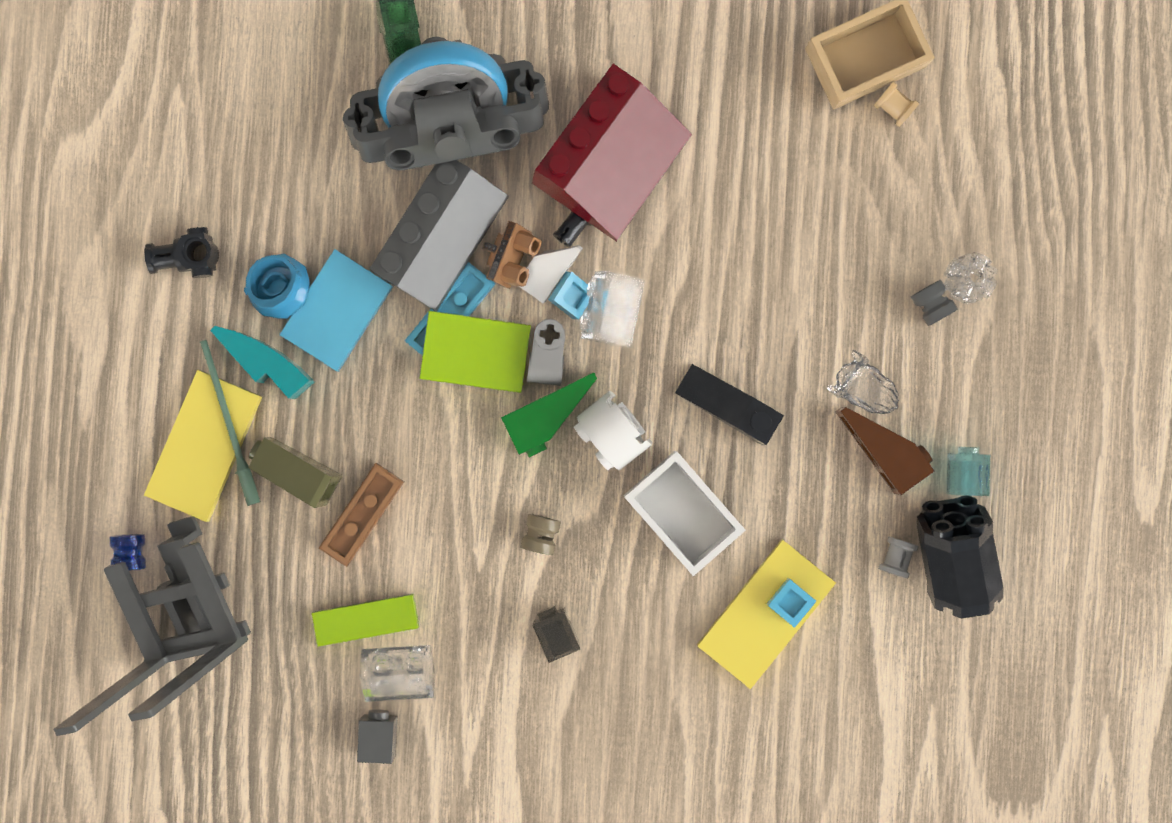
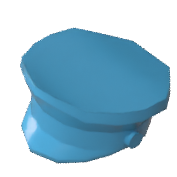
M284 253L265 256L257 260L249 269L244 292L248 295L253 307L261 315L277 319H287L305 304L309 293L310 280L306 267L294 258Z

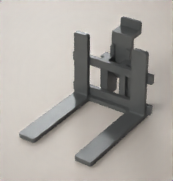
M194 516L173 521L167 525L172 537L157 547L166 564L164 568L170 581L162 583L156 590L139 594L125 562L112 564L104 568L106 577L144 657V662L55 727L53 730L56 736L77 732L168 662L203 655L128 714L131 721L151 718L248 641L247 636L251 631L246 620L235 622L221 589L230 586L225 573L214 575L199 542L190 544L191 541L202 535V531ZM164 603L178 636L160 639L146 608Z

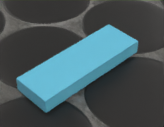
M468 262L437 312L470 316L496 284L487 279L486 275ZM428 312L405 340L407 344L422 356Z

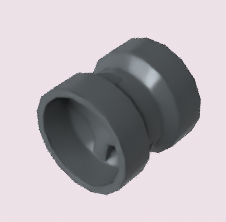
M941 280L911 296L916 306H924V309H922L924 312L923 319L927 326L940 321L958 310L953 300L948 299L947 296H942L945 293L946 287Z

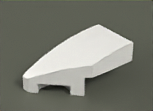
M577 245L571 248L547 250L535 255L527 266V269H529L527 283L524 287L520 288L544 304L583 248Z

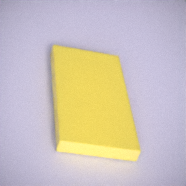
M197 370L144 493V496L205 522L210 521L236 460L210 374ZM219 378L241 448L262 396Z
M781 539L697 643V646L751 689L834 587L836 582ZM787 578L791 579L816 600V603L795 628L767 605L768 601Z

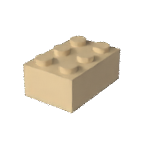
M893 0L812 37L805 48L833 110L890 85L893 81L896 82L925 69L935 58L908 0Z

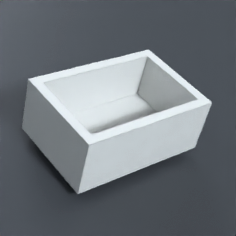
M677 451L671 453L623 495L693 576L746 531Z

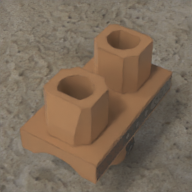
M508 221L504 233H498L494 245L487 242L483 244L482 249L490 253L486 264L490 269L486 278L508 289L511 286L524 287L529 277V269L520 266L524 254L533 257L537 255L542 241L518 223Z

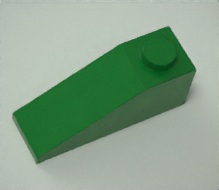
M595 373L587 375L501 417L519 455L526 452L530 458L547 449L545 442L553 438L596 382L597 377Z

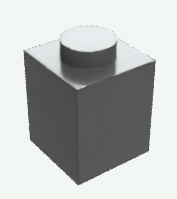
M375 709L369 710L368 714H364L361 717L358 730L357 762L393 763L396 757L398 716L389 715L388 710Z

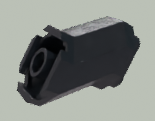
M968 495L948 500L925 502L922 505V512L917 516V531L927 579V593L934 608L942 612L943 607L951 609L952 615L961 619L989 615L994 610V603L996 601L1000 603L1003 599L1004 587L993 535V521L985 506L977 504L975 497Z

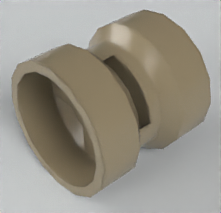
M528 514L526 522L528 532L522 538L520 548L545 555H553L555 549L553 539L554 535L559 532L561 521Z

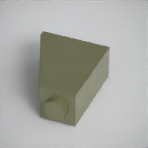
M264 437L263 441L258 440L249 454V458L252 459L248 467L249 469L313 508L326 506L329 503L343 476L272 437Z

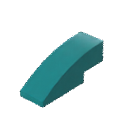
M214 326L210 330L255 382L264 383L270 377L288 399H297L315 383L297 363L265 342L218 326Z

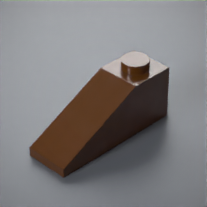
M842 407L835 411L894 494L903 495L934 472L930 465L933 459L922 445L917 447L912 441L847 407Z

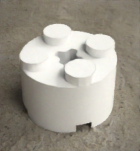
M608 391L577 416L579 423L574 426V429L586 443L592 441L599 450L595 454L597 459L607 470L613 467L621 470L652 445V441L650 439L643 441L641 435L645 433V430L623 402L617 405L611 400L616 396L611 391Z

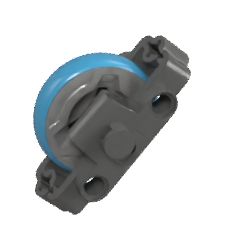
M431 37L426 39L422 45L408 49L397 57L385 70L383 76L377 80L375 89L355 93L350 99V108L343 114V122L352 147L359 151L364 162L376 163L385 161L391 169L407 170L512 149L520 142V134L535 132L542 128L544 125L543 115L549 109V100L543 75L534 72V67L529 61L520 60L506 63L501 55L487 54L475 46L462 43L460 39L448 41L442 37ZM531 91L533 92V95H534V98H533V99H531V96H530V92H531ZM515 92L518 104L506 106L508 93ZM382 118L388 129L379 131L375 119Z

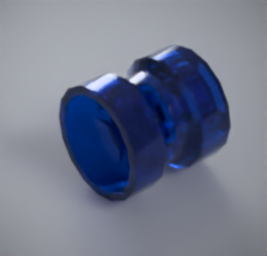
M145 534L109 536L110 547L114 552L110 565L125 562L129 571L146 569V558L142 555V547L145 545Z

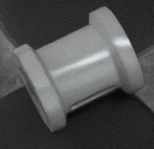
M888 537L887 541L890 543L884 563L880 564L878 569L908 579L910 575L907 572L913 551H917L919 546Z

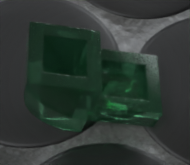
M376 0L379 30L383 35L390 65L406 50L421 45L418 32L420 26L414 0Z

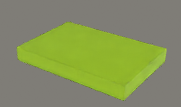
M429 311L419 379L522 393L531 325Z

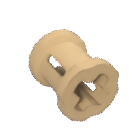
M893 81L873 106L876 109L882 108L896 120L895 124L900 127L920 103L916 100L911 101L896 89L897 84Z

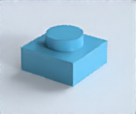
M565 272L548 300L572 319L579 320L596 291L573 272Z
M787 578L768 601L767 605L795 628L816 603V600L791 579Z

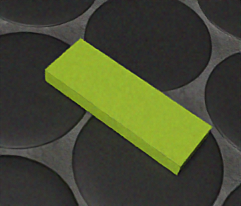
M414 594L311 613L317 647L413 630L420 627Z

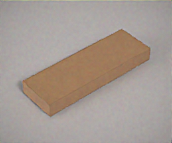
M375 463L319 546V549L348 567L405 481L378 463Z

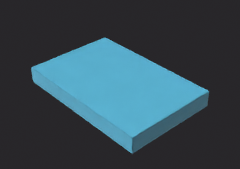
M334 249L310 286L305 304L291 316L280 336L339 372L393 286Z

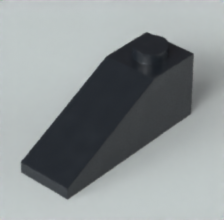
M694 364L690 366L675 394L761 445L768 444L784 417L783 414Z

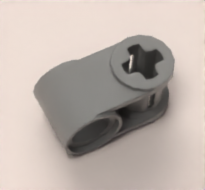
M546 319L536 326L532 352H530L527 382L561 386L564 366L565 330L556 320ZM547 325H553L554 331L560 334L559 339H553L552 345L545 344V338L540 337V331H545Z

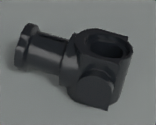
M206 227L187 229V234L181 236V238L174 239L173 244L155 246L153 243L145 245L144 249L145 262L150 274H156L161 269L177 268L179 272L191 271L192 278L213 276V271L216 270V264L219 260L218 247L213 243L212 236L208 235V228ZM204 244L207 249L205 258L195 261L193 256L195 248Z

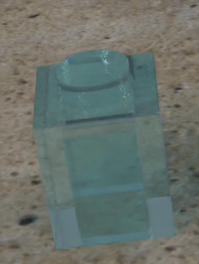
M958 447V454L948 453L947 494L989 496L990 455L979 454L980 447Z

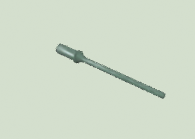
M207 340L200 341L236 456L237 472L235 474H238L247 506L261 501L251 469L248 468L249 465L243 458Z

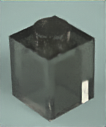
M551 606L537 613L538 619L533 621L532 626L548 663L580 650L581 644L565 607L557 610L556 606Z

